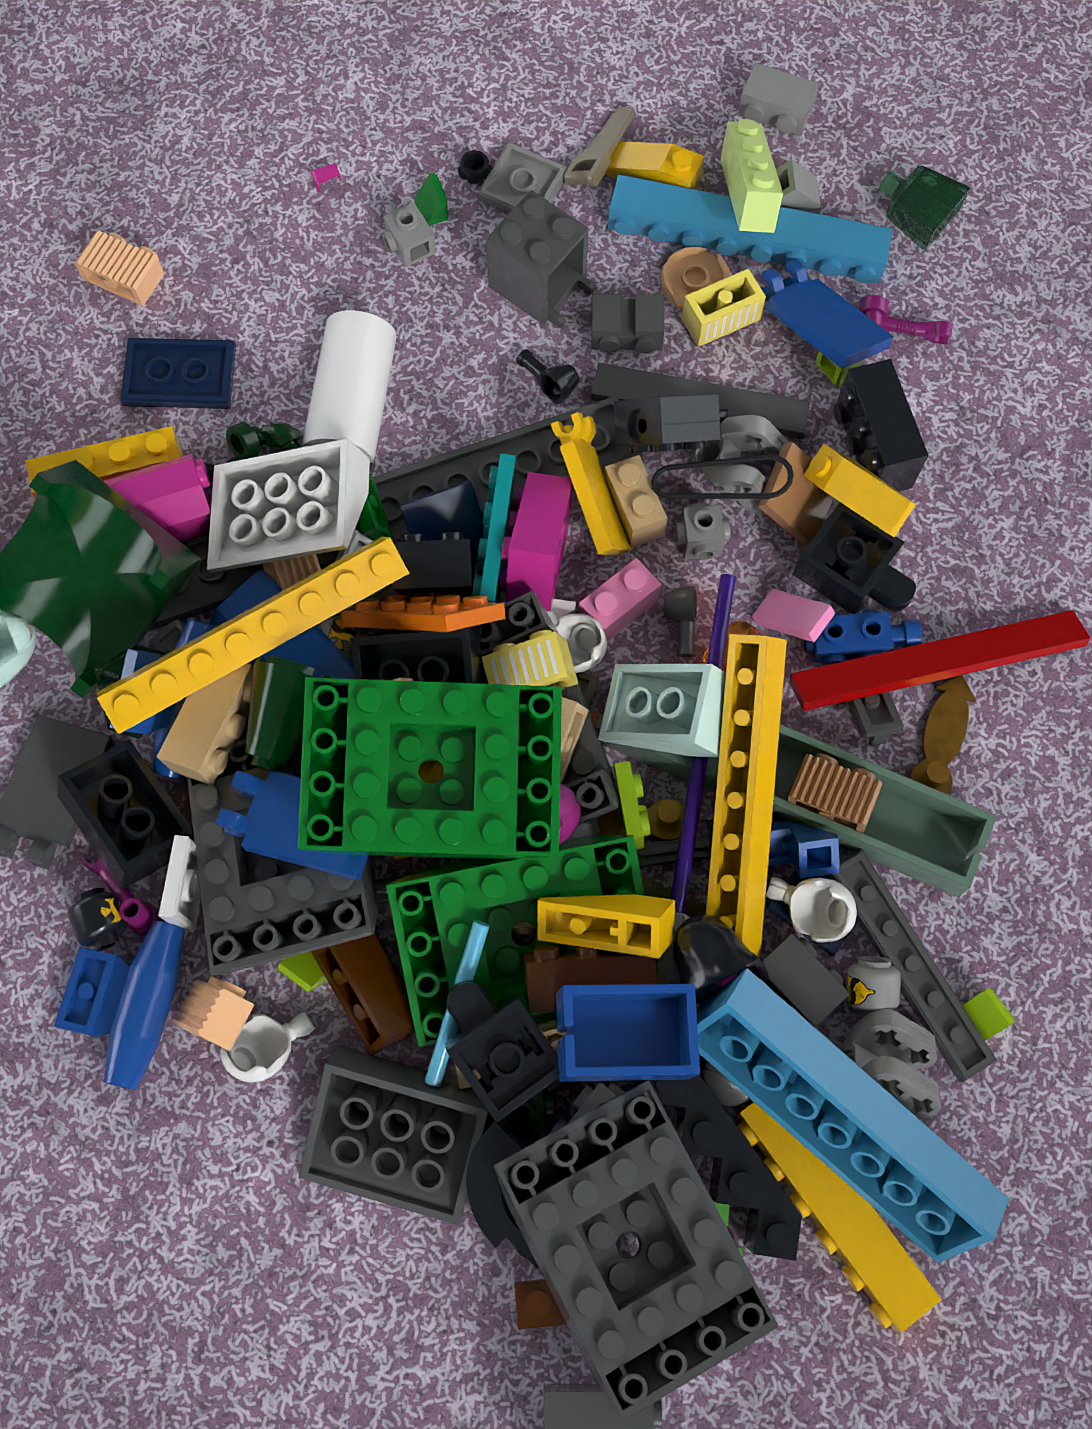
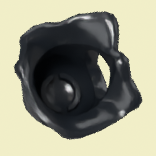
M708 914L691 916L676 929L673 941V959L677 967L680 984H695L696 1004L701 1003L723 986L715 983L730 976L739 975L747 968L762 981L767 980L769 977L763 961L751 952L734 932L716 916Z

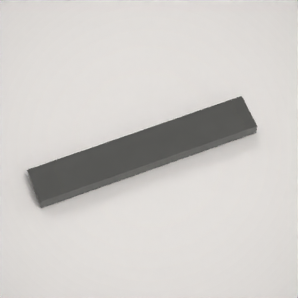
M599 362L591 393V400L602 401L617 396L619 401L656 397L719 394V410L728 409V417L742 415L761 416L769 420L783 436L798 439L804 438L810 408L809 401ZM720 417V423L728 417Z
M863 849L839 863L840 873L829 874L831 880L844 885L851 892L856 903V919L879 956L890 959L891 965L896 967L901 973V991L925 1029L935 1036L937 1048L958 1081L965 1082L996 1062V1057Z

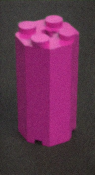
M193 453L103 481L178 541H184L209 533L212 493L208 494L206 487L210 486V478L202 457L195 459Z

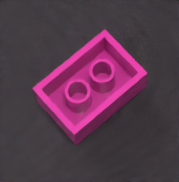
M528 472L525 487L518 486L515 509L519 510L518 512L511 511L508 534H512V537L505 536L501 559L508 562V565H503L500 577V588L506 589L505 603L534 590L545 610L551 612L568 536L573 487L571 478Z

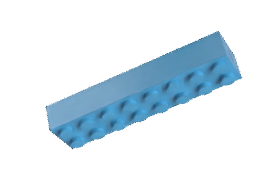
M748 968L699 1004L696 1009L699 1054L934 1261L940 1263L995 1239L1009 1198Z

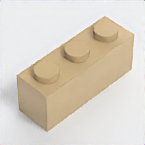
M247 663L187 696L157 755V758L171 771L213 786L217 776L226 768L228 754L235 740L244 731L245 720L249 714L253 666Z

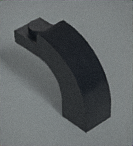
M514 1110L496 1123L494 1121L476 1143L467 1167V1194L475 1220L493 1246L496 1248L507 1238L515 1246L517 1252L538 1269L539 1267L507 1205L493 1166L535 1143L541 1136L529 1122Z

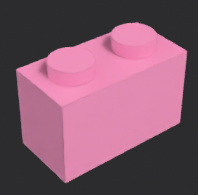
M636 557L579 602L578 614H588L599 620L608 642L659 601L662 584Z

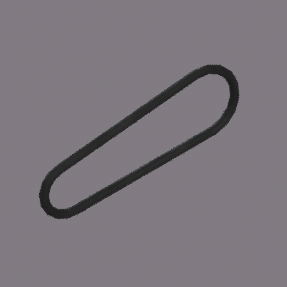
M766 454L666 465L654 473L651 485L656 495L667 499H771L779 497L792 485L794 473L792 466L786 459L779 455ZM774 460L782 463L788 473L785 485L772 493H664L657 487V479L663 472L687 468Z

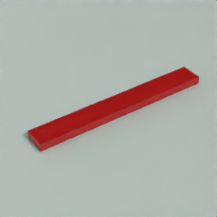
M1074 610L794 672L790 675L789 683L802 710L807 711L1086 647L1090 636Z

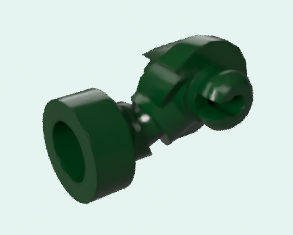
M269 421L270 425H262V428L250 426L246 422H240L227 428L226 440L230 451L235 457L240 456L249 459L258 456L260 447L264 444H268L269 447H278L282 452L301 447L298 440L303 437V434L300 430L284 422Z

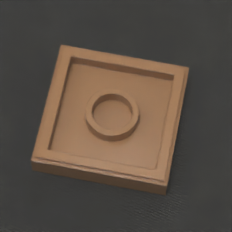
M790 442L783 444L779 456L786 459L792 466L794 473L792 485L779 497L760 499L757 506L802 545L808 546L822 527L834 497L803 476L812 459L797 445ZM776 461L763 493L776 492L787 482V469L782 463Z

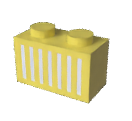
M748 268L686 295L681 320L697 347H700L759 321L766 296Z
M542 630L535 632L529 636L528 641L517 645L515 643L501 644L493 648V653L482 656L488 684L562 687V689L579 684L567 640L556 631Z

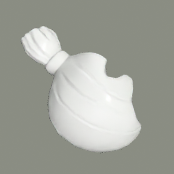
M567 614L560 617L554 626L558 633L567 640L575 673L594 668L601 662L607 649V638L600 621L588 614Z
M771 878L766 896L772 900L784 901L786 904H789L792 925L798 933L809 935L813 941L823 943L838 941L852 930L857 916L856 903L851 892L841 883L825 878H810L801 881L795 887L790 886L781 878Z
M306 1012L297 1014L289 1023H284L283 1025L264 1014H253L246 1020L231 1051L221 1047L222 1064L232 1076L241 1081L250 1083L264 1081L272 1077L284 1065L291 1052V1041H294L295 1038L309 1035L315 1030V1027Z

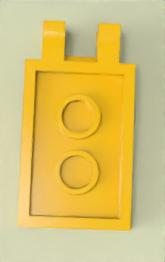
M577 412L571 415L574 427L571 425L563 426L562 422L559 421L551 423L554 434L561 441L562 446L559 447L598 555L619 556L632 551L595 447L591 446V441L596 432L593 417L587 416L583 418L582 413Z

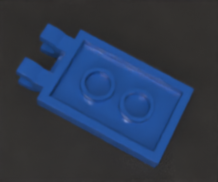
M797 259L787 262L785 269L791 273L793 278L788 277L782 280L781 275L773 268L762 272L761 279L768 284V287L761 288L766 296L765 301L768 302L766 310L841 369L889 349L894 336L818 278L810 281L805 266Z
M236 770L231 786L234 789L240 790L239 795L241 797L253 800L246 817L237 812L221 808L215 823L220 827H224L226 834L243 837L241 846L246 851L353 880H360L369 855L298 850L300 777L270 770L267 780L263 781L256 776Z

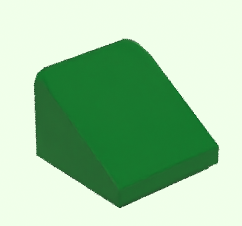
M435 172L430 173L414 199L417 208L429 226L447 221L449 218L447 198L438 175Z

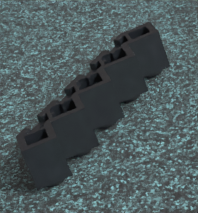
M697 1075L690 1079L649 1080L661 1104L679 1107L675 1131L687 1153L714 1157L709 1189L710 1197L716 1203L749 1208L744 1246L755 1255L796 1261L802 1219L801 1214L701 1076ZM640 1080V1084L647 1080Z

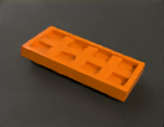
M407 593L386 595V601L379 603V599L361 600L356 603V608L341 611L343 627L449 632L506 619L504 603L487 602V596H471L460 601V595L440 596L434 600L433 594L411 596L409 600Z

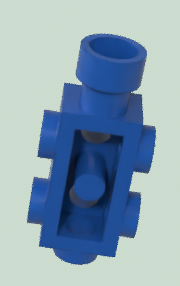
M874 609L860 610L851 615H840L838 612H835V615L815 642L803 639L805 654H813V663L823 662V666L892 651L894 647L905 648L922 644L921 624L918 619L902 620L901 624L891 625L889 612L878 613ZM867 631H878V634L871 635ZM840 633L841 636L833 638L829 634Z

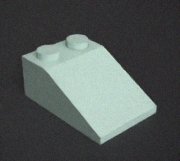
M615 664L598 739L604 742L685 756L719 758L726 672L713 664Z

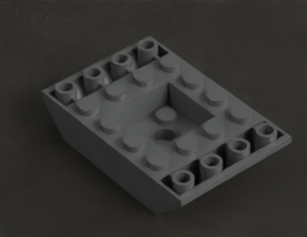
M247 734L235 740L228 754L226 768L217 776L213 786L187 777L210 975L213 977L374 935L379 909L370 855L367 858L361 878L357 881L246 851L241 846L243 837L228 835L224 832V827H220L215 823L221 808L237 812L245 817L249 811L253 799L241 797L239 795L240 790L234 789L231 786L236 770L256 776L263 781L267 780L270 771L252 766V758L245 755ZM303 737L284 767H275L276 772L301 778Z
M649 1080L493 1165L507 1205L591 1373L622 1422L779 1327ZM626 1231L632 1232L639 1242L638 1251L631 1258L622 1257L616 1247L618 1237Z

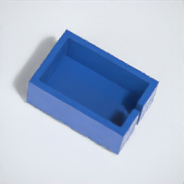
M695 984L563 985L556 993L557 1033L566 1032V1035L558 1041L559 1082L690 1079L700 1074Z

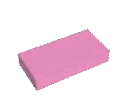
M772 588L752 615V618L759 626L815 642L835 615V612L829 604Z

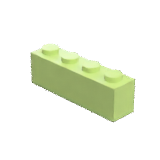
M741 119L738 122L728 121L720 160L739 231L774 233L783 191L761 123L750 119Z

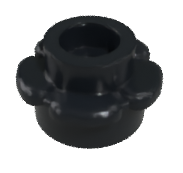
M472 150L462 156L458 174L463 180L467 179L470 184H480L484 178H487L492 167L489 165V160L483 152Z

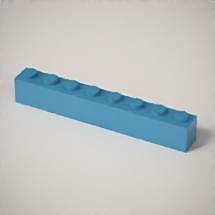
M619 174L609 208L608 229L615 230L622 235L636 234L649 237L656 242L671 241L683 244L686 247H703L718 251L726 256L735 254L750 257L761 263L770 261L786 265L787 262L797 259L805 266V269L820 271L826 276L840 275L855 278V280L861 283H880L887 265L893 229L781 206L774 233L739 231L730 196Z

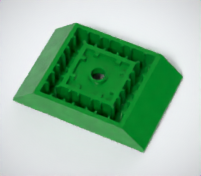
M305 677L298 850L348 855L497 859L559 857L562 687ZM435 761L441 765L443 776L438 782L430 784L420 778L418 770L424 762Z
M585 836L566 840L560 844L559 857L522 859L475 858L426 868L387 883L386 888L418 1047L436 1044L447 1009V996L454 986L474 920L487 923L490 927L473 981L479 983L496 1006L515 993L528 1012L525 996L524 953H531L534 947L542 945L558 946L559 951L576 950V946L538 940V900L544 897L629 894L645 896L634 836ZM521 922H527L535 929L532 939L524 943L515 941L511 936L514 926ZM655 958V967H656V972H657L658 966H657V961H656V958ZM557 1012L529 1014L535 1023L557 1019ZM458 1027L457 1034L462 1031L460 1027Z

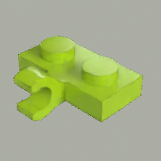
M630 761L614 763L615 780L620 809L617 811L620 828L624 829L625 835L634 836L636 850L644 849V836L651 835L647 807L638 805L637 802L638 797H644L640 773L632 774Z

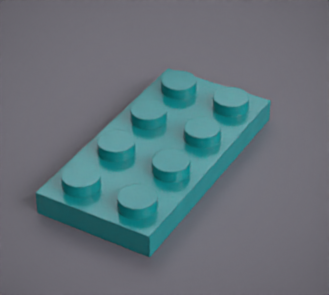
M500 453L499 466H491L489 495L488 502L485 504L483 518V538H480L478 551L479 563L477 573L483 575L475 574L472 596H487V602L497 603L503 562L501 559L504 538L507 535L516 455Z

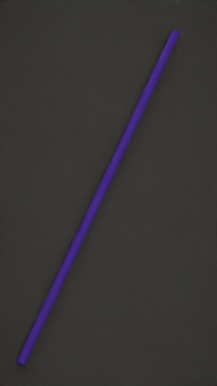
M731 574L720 575L707 664H713L721 670L736 576ZM692 756L670 899L675 900V913L685 914L708 757Z

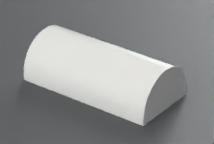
M355 310L339 311L327 319L302 446H312L348 438L370 458V463H374L397 338L394 328L384 319L367 312Z

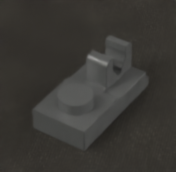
M890 692L848 701L863 738L870 737V746L886 744L889 733L903 731L904 725Z

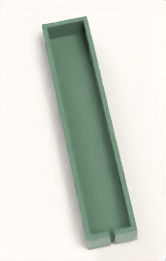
M630 660L626 662V664H637ZM604 712L596 727L598 735L600 733ZM780 724L772 818L781 822L790 821L835 833L838 836L839 847L855 854L863 849L869 860L959 898L970 889L982 855L979 853L987 845L997 815ZM601 741L602 745L685 781H689L692 756ZM818 753L828 755L837 760L839 766L848 768L851 771L854 768L868 770L876 776V780H880L883 783L864 834L788 802V796L806 754H811L813 757ZM708 757L704 789L716 793L719 758Z

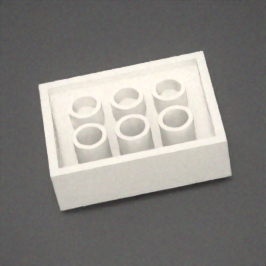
M346 438L214 465L207 570L212 573L347 549L369 493L370 458Z

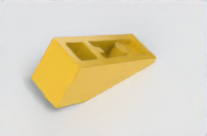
M619 141L610 157L611 164L605 175L617 179L619 174L697 190L701 182L705 156L671 143Z
M824 443L811 460L809 467L803 475L820 489L893 537L896 536L916 505L858 462Z
M629 894L544 897L538 900V940L658 959L674 941L675 900Z

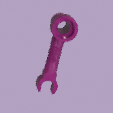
M867 295L861 298L859 310L886 331L913 334L914 336L924 337L925 340L933 343L948 344V337H951L953 328L951 322L929 321L925 323L889 317L887 314L889 301L886 298L878 295Z
M81 856L82 864L93 873H96L110 892L117 894L121 904L119 909L120 917L128 923V928L141 937H145L153 921L162 922V918L158 916L159 910L149 902H141L136 899L128 887L123 890L119 888L100 859L92 864L84 856Z

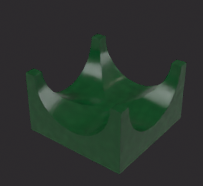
M74 460L37 473L29 485L30 488L38 493L35 503L22 526L0 552V610L24 619L49 637L64 652L75 672V682L70 689L83 699L111 679L115 670L125 661L127 649L135 650L201 558L81 463Z

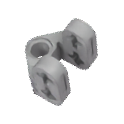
M757 415L728 417L720 423L721 440L706 441V448L695 450L694 460L695 462L738 458L741 457V452L746 451L751 456L779 455L783 444L789 442L764 417ZM774 460L758 461L769 466H774L776 463ZM741 463L699 467L721 493H763L768 479L756 468ZM729 499L730 501L737 500L749 512L767 515L757 506L760 499Z
M885 1008L868 1013L851 1027L840 1049L846 1056L859 1065L862 1070L887 1092L892 1094L895 1099L917 1118H929L940 1111L939 1085L933 1079L916 1070L928 1068L936 1062V1039L931 1032L900 1013Z

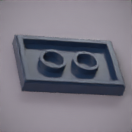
M128 338L120 399L122 405L130 407L230 409L236 356L235 340Z

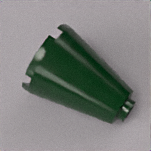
M263 655L255 659L245 755L252 758V766L266 771H275L276 766L284 767L303 737L305 677H313L314 668L270 655L268 663L265 662ZM327 674L324 675V678H331Z

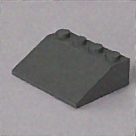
M338 1045L324 1066L298 1178L459 1225L468 1196L466 1176L469 1159L476 1143L486 1132L490 1113L472 1087L459 1088L458 1079L443 1076L440 1087L431 1086L424 1082L427 1070L375 1055L370 1056L368 1053Z

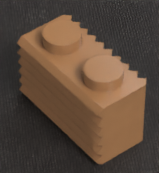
M818 753L813 757L811 754H806L788 796V802L864 834L883 783L880 780H876V776L868 770L854 768L851 771L848 768L839 766L838 761L828 755Z

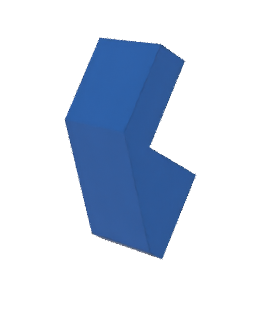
M790 821L772 823L768 867L793 863L800 879L840 873L838 836L832 832Z

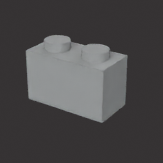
M755 63L741 95L738 116L777 128L786 134L793 133L802 136L815 104L819 83Z

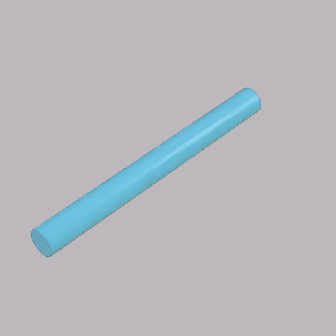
M476 920L473 921L454 985L462 981H473L490 927L489 924ZM446 1009L424 1080L428 1085L435 1087L441 1086L450 1057L446 1051L445 1043L456 1036L459 1027L448 1009Z

